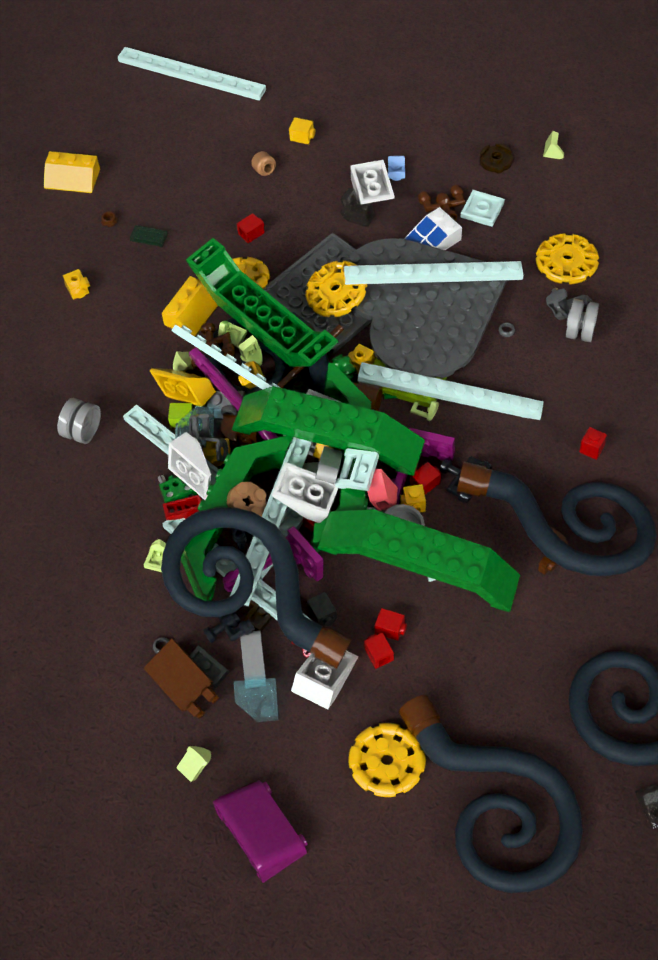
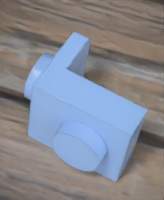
M388 156L389 179L399 181L405 178V156Z

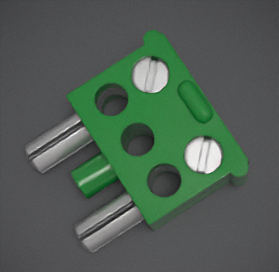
M163 475L158 477L160 491L165 503L198 495L179 477L175 478L174 475L168 477V481H166Z

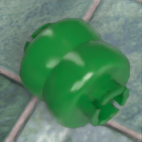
M341 354L332 359L333 363L350 380L354 378L353 374L356 372V367L352 364L349 356L343 357Z

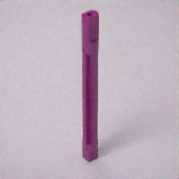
M196 347L189 352V357L239 411L243 400L240 393ZM258 431V434L265 441L278 438L274 432Z

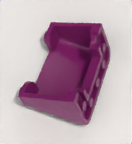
M258 780L218 797L213 801V805L221 821H224L226 827L229 828L247 855L251 865L258 872L256 873L257 876L264 883L307 854L305 846L308 844L301 833L297 835L271 797L270 793L272 791L269 785Z

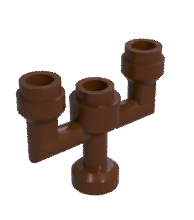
M454 185L450 189L451 195L455 200H450L447 194L440 193L436 197V204H431V197L427 192L424 191L418 195V200L424 206L426 212L434 211L440 207L453 220L457 219V214L450 207L466 204L463 190L459 185Z
M213 323L203 324L201 332L206 335L207 342L205 344L210 347L214 344L219 348L218 344L223 343L222 352L224 356L227 353L233 356L235 354V346L231 342L230 332L213 338V333L216 331L215 325ZM191 360L193 370L199 371L200 369L195 362Z

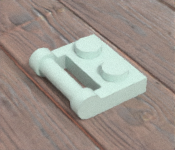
M346 449L343 467L339 478L336 479L335 486L341 489L351 488L369 491L379 454L371 451ZM356 458L353 471L349 480L347 479L350 471V467L353 459Z

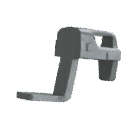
M554 288L551 294L546 297L547 306L553 311L554 316L558 320L568 318L569 310H571L574 298L566 299L567 292L564 288ZM588 295L575 297V299L584 301L586 309L588 302H593Z
M213 414L191 415L189 418L188 434L197 440L217 442V461H224L228 454L226 440L210 436L209 418L213 417ZM198 418H202L203 430L200 432L198 429ZM221 447L224 450L223 456L221 455Z

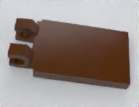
M171 639L144 667V670L181 711L186 712L188 710L198 719L205 714L195 702L201 695L213 704L220 698L209 687L213 681L174 639Z

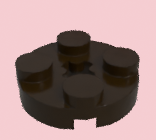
M495 144V146L491 147L487 145L480 152V165L487 171L502 173L509 169L513 163L512 151L506 145Z

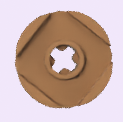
M241 482L229 491L227 496L228 508H239L261 516L266 507V493L251 482ZM248 498L250 504L248 506H245L246 503L243 501V499Z

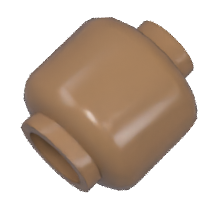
M264 151L256 153L251 161L253 169L262 176L270 175L276 167L274 158Z

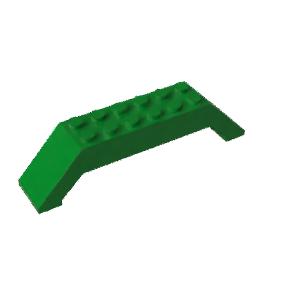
M214 238L210 239L186 259L188 265L216 304L290 367H310L338 344V340L326 330L322 332L313 331L244 274L227 253L225 247Z
M328 363L324 395L342 403L371 409L372 402L334 363ZM342 449L343 454H342V458H341L340 473H341V470H342V467H343V463H344V460H345V456H344L345 450H343V449ZM356 458L353 459L350 467V471L347 479L349 480L353 471ZM339 488L338 505L335 511L367 510V491ZM328 517L321 523L314 524L311 546L317 553L321 551L317 548Z
M275 386L245 395L232 427L233 431L251 435L253 432L266 430L343 450L349 448L377 452L379 454L378 460L394 468L396 472L412 476L415 474L425 443V439L383 412Z
M283 436L234 448L232 454H227L224 460V468L218 470L215 477L216 482L214 485L211 484L206 493L208 496L206 500H201L198 510L203 511L216 507L228 508V493L237 484L250 482L254 475L277 468L281 469L293 437ZM221 527L204 531L195 536L187 544L181 556V562L195 596L205 601H211L214 597L216 578L204 575L203 561L224 529Z
M374 509L331 511L317 548L334 555L360 554L475 592L487 601L490 607L507 612L511 610L520 574L489 547Z

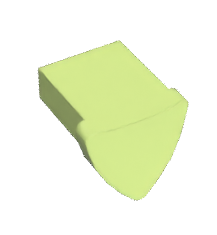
M552 131L546 140L543 157L564 158L563 150L557 145L559 133Z
M222 321L219 325L218 336L230 332L231 342L235 347H238L247 335V330L233 325L231 322Z
M252 335L238 346L241 353L240 357L246 363L254 361L261 366L263 362L262 351L257 339Z
M176 352L173 370L185 372L193 369L189 352Z
M432 401L430 408L428 407L427 409L428 413L417 410L418 402H414L410 413L425 417L431 421L438 410L439 402Z
M158 539L152 543L144 563V568L162 572L161 565L163 551L166 546L165 542Z
M189 746L177 769L191 782L195 781L211 760V752L202 747Z

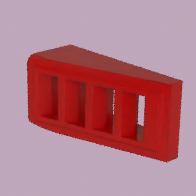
M195 495L164 503L163 508L166 520L186 519L199 512L198 506L201 502V496Z

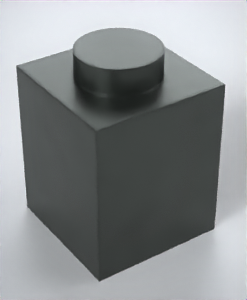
M325 592L307 600L308 609L316 623L327 627L335 622L337 612Z

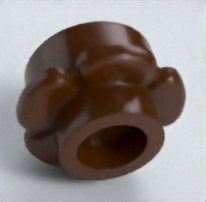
M108 211L102 214L101 224L103 226L112 227L117 223L118 219L113 212Z

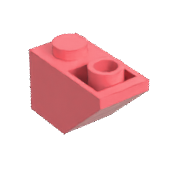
M375 469L369 491H367L369 500L378 511L387 510L397 503L398 487L382 469Z

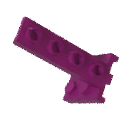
M409 428L425 439L421 456L429 457L431 455L441 461H444L446 458L453 461L455 455V440L453 437ZM395 471L397 476L396 479H392V482L398 487L396 505H399L400 495L403 493V487L405 486L408 474Z
M294 526L287 530L288 535L285 538L290 543L296 564H301L304 567V571L309 578L313 577L316 581H319L323 578V558ZM270 553L263 570L273 564ZM238 568L234 571H229L223 578L224 588L227 592H232L239 575Z

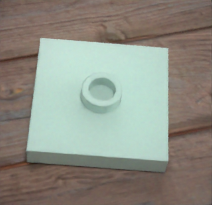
M472 190L460 217L493 227L505 199Z

